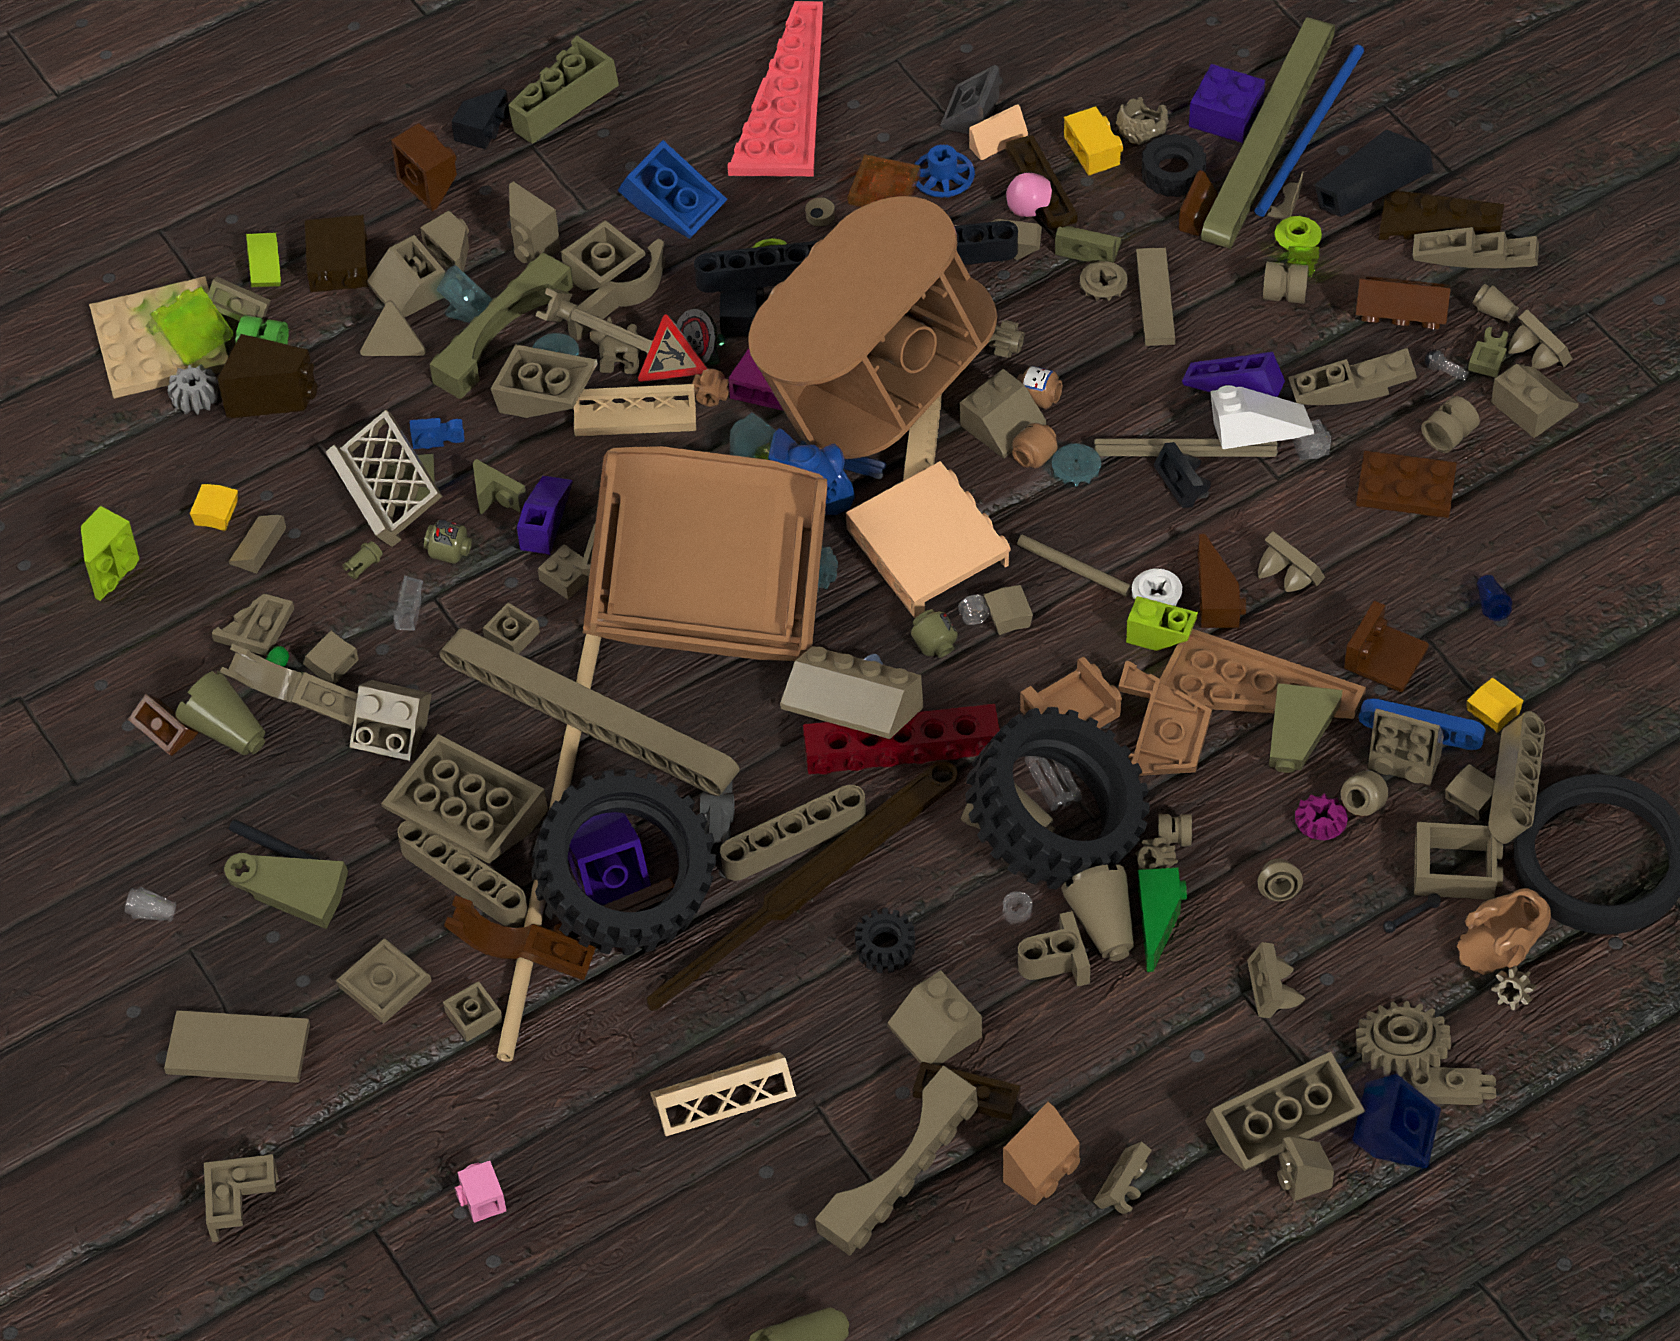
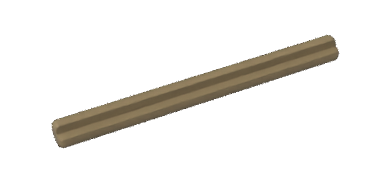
M1097 438L1094 441L1095 456L1158 457L1164 444L1175 442L1182 453L1194 457H1275L1278 449L1277 441L1222 449L1220 440L1212 438Z

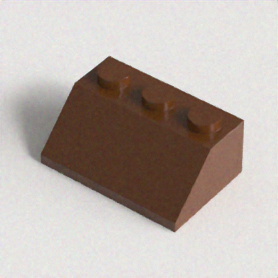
M1361 275L1356 315H1361V321L1379 323L1380 318L1392 319L1391 324L1409 326L1410 321L1422 322L1421 327L1439 329L1440 324H1446L1450 284Z

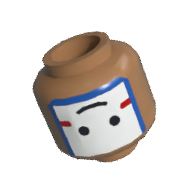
M1030 366L1024 374L1018 375L1017 380L1026 386L1039 408L1047 409L1053 403L1056 404L1059 401L1063 384L1055 371Z

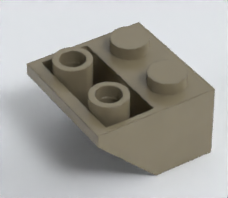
M415 235L390 247L367 280L368 286L384 305L388 300H392L404 318L449 295L445 270Z
M374 680L359 685L349 747L411 761L427 725L432 693Z

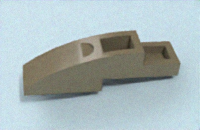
M1408 348L1351 366H1349L1347 359L1288 378L1296 403L1305 405H1339L1389 395L1388 387L1416 379L1417 376Z

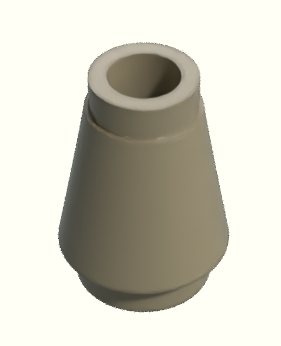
M1487 284L1481 287L1472 303L1478 307L1477 311L1508 323L1513 321L1520 309L1494 285L1490 287Z

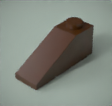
M1199 534L1198 572L1201 628H1239L1240 615H1246V596H1240L1238 581L1206 534Z

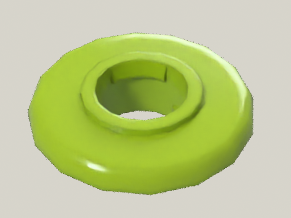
M1292 216L1283 219L1275 229V238L1279 245L1288 251L1296 253L1307 252L1319 244L1322 236L1321 228L1318 224L1302 216ZM1299 230L1303 231L1304 234L1297 235L1292 233V231Z

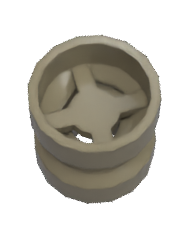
M1158 814V837H1165V844L1168 845L1178 843L1180 846L1191 847L1192 814H1181L1179 817H1171L1169 814Z

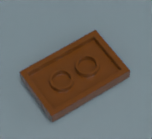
M1364 451L1356 506L1449 518L1457 462Z

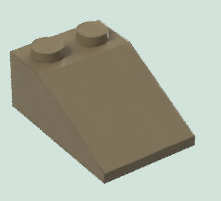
M515 344L491 387L499 413L528 418L573 409L598 364L597 360Z

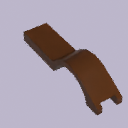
M455 895L452 905L456 909L452 918L447 917L444 927L472 948L486 955L498 958L516 959L521 957L584 981L596 947L588 945L586 948L578 944V940L535 924L522 928L501 926L481 916L474 908L472 901Z

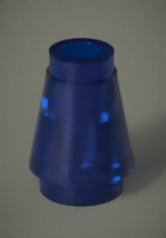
M1492 575L1482 576L1477 581L1483 614L1493 621L1505 619L1512 611V599Z

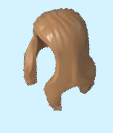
M1524 888L1509 895H1503L1481 903L1478 909L1469 913L1465 919L1468 932L1460 936V941L1457 945L1460 951L1459 961L1461 965L1467 968L1470 967L1473 972H1479L1482 975L1493 973L1495 970L1506 969L1507 967L1511 969L1514 965L1518 966L1524 961L1537 939L1548 928L1551 913L1546 900L1540 897L1538 892Z

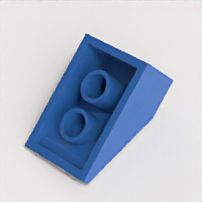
M664 140L625 178L618 189L638 210L689 239L728 200Z

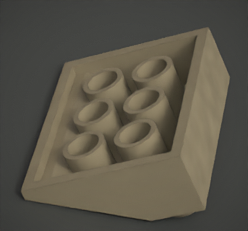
M439 734L436 735L381 803L382 807L487 863L492 862L529 835L548 811L544 788Z

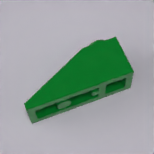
M1178 868L1138 870V897L1147 972L1154 971L1180 915L1181 900H1187L1186 881L1179 879Z

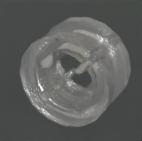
M981 595L968 596L958 605L962 620L967 625L979 624L988 618L990 614L986 601Z
M1023 892L1007 894L1003 900L1002 909L1005 920L1015 925L1027 922L1032 914L1033 904L1031 898ZM1018 904L1023 905V909L1019 908L1017 912L1012 910V907H1016Z

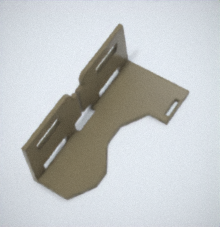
M1302 171L1299 183L1290 182L1283 187L1284 202L1277 207L1270 206L1267 216L1279 219L1292 217L1296 201L1299 198L1300 189L1303 186L1304 171Z

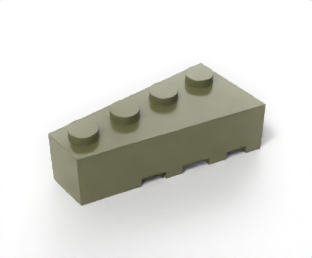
M576 36L571 41L572 46L567 51L562 50L556 56V63L551 68L545 67L539 73L540 79L536 83H530L508 105L514 132L533 144L619 86L613 58L579 36Z

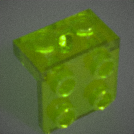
M201 286L192 292L189 289L182 292L174 299L176 302L169 307H166L164 304L150 314L152 318L146 325L153 336L161 332L182 363L187 366L201 359L233 337L232 329Z

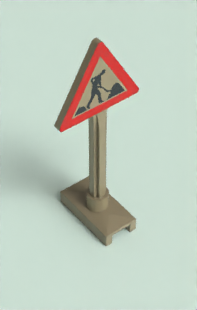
M546 288L544 294L552 297L547 306L548 310L537 311L536 317L561 322L562 319L569 322L574 320L646 351L647 357L638 377L639 382L685 377L695 374L700 375L703 373V370L708 369L669 315L665 314L654 339L649 340L578 309L577 305L569 302L572 296L571 293L561 289Z

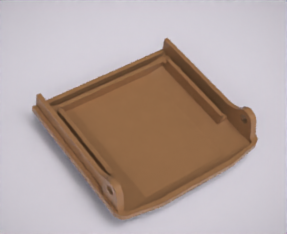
M663 446L624 447L608 450L603 458L583 633L636 645L757 660H797L812 646L828 486L827 479L818 473L765 459Z

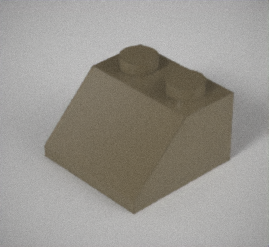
M514 181L509 184L510 222L515 256L519 261L527 264L534 261L542 253L552 257L561 249L556 209Z
M605 220L561 251L562 263L571 267L572 282L583 291L604 286L644 257L645 251Z
M1515 364L1494 379L1491 403L1533 438L1578 408V403L1536 368Z
M1004 369L960 402V426L1003 459L1012 453L1014 437L1031 423L1046 425V419L1026 386Z
M941 970L915 986L887 1023L889 1029L920 1064L926 1062L939 1066L982 1037V1015Z

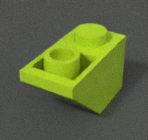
M1137 596L1127 619L1126 643L1158 651L1188 641L1198 612Z

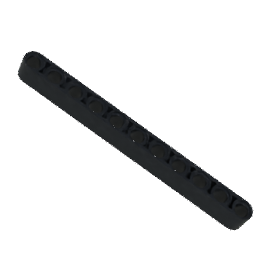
M994 221L954 226L957 233L956 250L964 265L1006 261L1013 259L1018 254V227L1013 222ZM818 241L701 254L694 260L696 286L705 293L776 286L784 282L807 258L811 248Z

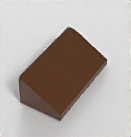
M1202 170L1197 172L1179 211L1180 231L1196 236L1201 235L1205 220L1218 196L1214 186Z
M148 694L144 695L128 718L132 724L171 756L198 734V731L177 720L176 713L157 697Z

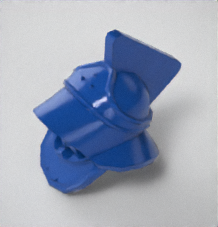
M779 428L773 434L768 459L818 473L826 478L828 486L825 515H838L850 509L855 494L851 481L843 471L845 460L843 451L839 446L834 443L820 449L816 445H798L784 430Z

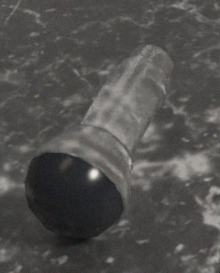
M1430 350L1424 358L1425 365L1430 370H1442L1462 380H1466L1469 372L1447 360V357L1440 350Z

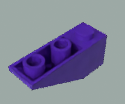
M542 476L524 503L517 525L520 550L551 554L573 480Z

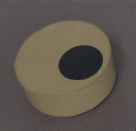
M826 198L810 200L805 207L807 221L814 226L830 224L835 218L834 204Z

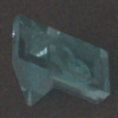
M456 265L447 270L436 289L451 303L445 315L470 323L474 317L479 316L492 300Z

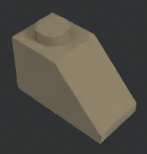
M447 211L423 225L420 229L423 246L458 281L463 278L469 250L467 236L469 229L463 219H457L450 211Z

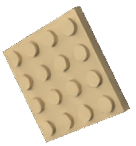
M205 276L89 304L114 399L168 386L170 376L177 375V368L185 370L189 364L193 368L202 364L205 370L212 369L214 374L221 373L228 355L215 310L204 306L209 292Z

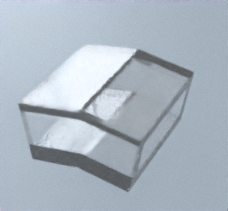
M404 575L393 616L395 629L415 631L422 601L421 589L423 580ZM405 602H413L412 607L405 606Z

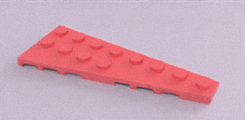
M823 1L794 2L785 24L786 28L783 36L777 43L774 58L770 60L767 75L763 78L751 106V114L748 121L744 123L743 133L739 143L735 145L732 160L728 162V176L814 177Z

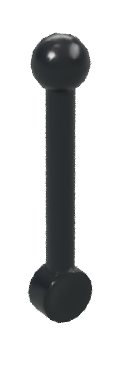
M1435 893L1430 894L1427 901L1394 921H1385L1383 930L1386 933H1393L1398 925L1427 908L1439 907L1441 897Z

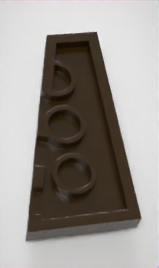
M1394 190L1385 196L1379 240H1389V236L1403 235L1404 239H1414V234L1473 227L1475 235L1497 233L1501 231L1504 204Z

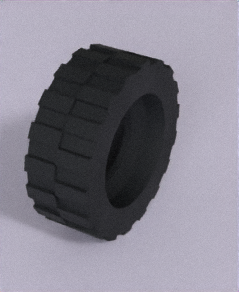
M1166 134L1159 138L1156 137L1151 143L1146 145L1142 153L1141 174L1143 182H1146V186L1154 190L1155 193H1160L1167 197L1187 195L1199 170L1206 172V153H1204V148L1198 144V141L1192 140L1186 135ZM1176 158L1186 161L1188 168L1185 171L1173 173L1160 169L1159 164L1162 160Z

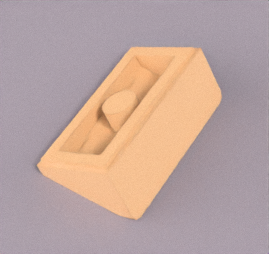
M1018 104L969 128V148L980 160H984L1006 149V142L1028 136L1020 106Z

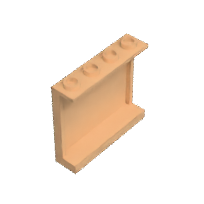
M941 461L846 512L848 532L914 618L925 612L926 601L992 564L1000 561L1004 567L1009 566V552L1011 548L1008 541L1003 535L999 536L996 533L989 516L986 513L981 514L976 507V502L971 493L963 491L956 474L951 469L947 470Z

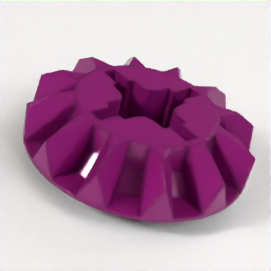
M1325 793L1317 797L1311 794L1307 800H1300L1299 806L1295 811V822L1299 830L1304 835L1316 840H1329L1337 837L1344 831L1348 821L1346 808L1339 803L1338 798H1329ZM1323 811H1328L1327 818L1321 817L1315 821L1316 812L1321 814Z

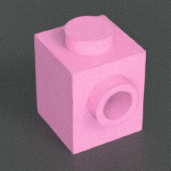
M491 1161L474 1163L467 1166L464 1170L457 1172L460 1185L455 1187V1192L460 1206H468L474 1223L506 1212L504 1195Z

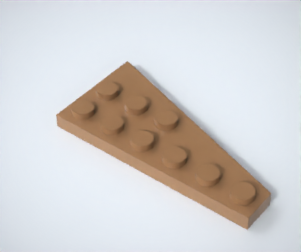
M1192 629L1188 641L1177 644L1160 678V682L1175 691L1178 689L1214 710L1274 713L1277 685L1280 683L1343 690L1341 705L1334 718L1354 719L1366 692V687L1195 629Z

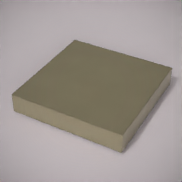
M385 938L336 980L337 986L383 1024L432 982L431 976Z

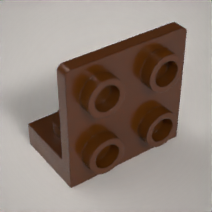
M1373 601L1347 644L1344 669L1403 692L1426 654L1429 644L1387 626L1388 620L1384 618L1386 605Z

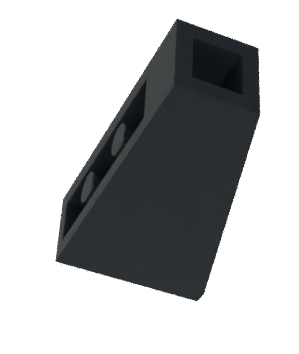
M1387 129L1315 184L1319 208L1342 217L1429 174L1434 170L1430 146Z

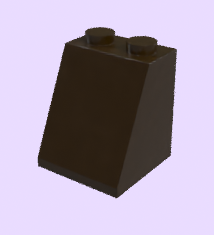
M240 334L217 378L226 417L242 418L305 411L309 401L315 398L318 389L313 376L314 365L310 361L308 349Z

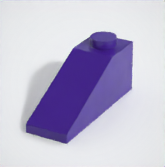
M1267 352L1191 362L1182 382L1184 386L1207 392L1218 390L1223 386H1234L1278 397L1285 379L1274 353Z

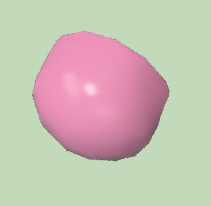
M1023 173L1016 176L1006 191L1009 209L1019 217L1036 216L1035 212L1038 208L1047 207L1050 203L1052 194L1050 181L1044 176L1035 173Z

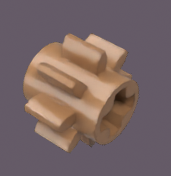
M707 369L703 370L702 376L695 374L692 384H694L695 396L700 404L711 407L718 405L720 399L723 401L727 400L729 381L725 379V375L721 371Z

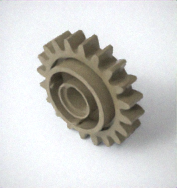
M1406 1001L1403 1007H1398L1395 1002H1391L1389 1010L1379 1005L1378 1014L1368 1011L1367 1020L1360 1019L1359 1029H1356L1357 1053H1362V1062L1371 1061L1372 1070L1382 1066L1383 1075H1387L1393 1070L1396 1071L1398 1078L1402 1077L1403 1072H1409L1412 1077H1416V1070L1418 1069L1428 1074L1429 1065L1439 1068L1440 1059L1448 1058V1050L1451 1049L1450 1026L1444 1025L1445 1018L1443 1016L1435 1018V1009L1423 1012V1004L1411 1008L1409 1001Z

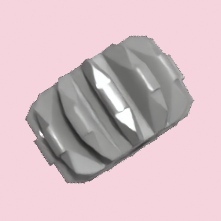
M189 364L185 370L177 368V375L170 376L167 389L169 398H171L175 408L182 409L185 414L194 410L198 415L200 409L203 408L210 411L211 404L217 403L220 389L212 369L205 370L202 364L196 368Z

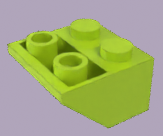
M102 506L81 525L84 560L95 599L99 601L108 592H112L118 582L128 571H132L140 560L130 522Z

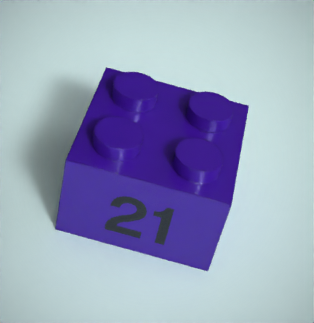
M1211 64L1190 102L1189 127L1243 143L1264 103L1265 80Z

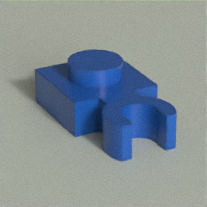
M440 418L410 420L413 449L443 447L444 441L447 440L453 443L464 442L462 419H452L447 423H441Z

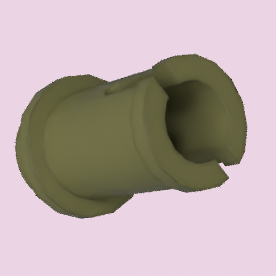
M374 542L363 543L361 550L342 564V567L345 571L350 569L347 574L356 580L373 563H379L383 553Z

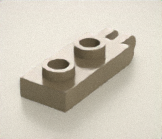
M1429 1067L1428 1074L1418 1069L1416 1070V1077H1412L1409 1072H1403L1402 1075L1403 1103L1480 1105L1483 1103V1099L1490 1100L1497 1096L1496 1088H1494L1496 1077L1493 1075H1482V1071L1476 1068Z

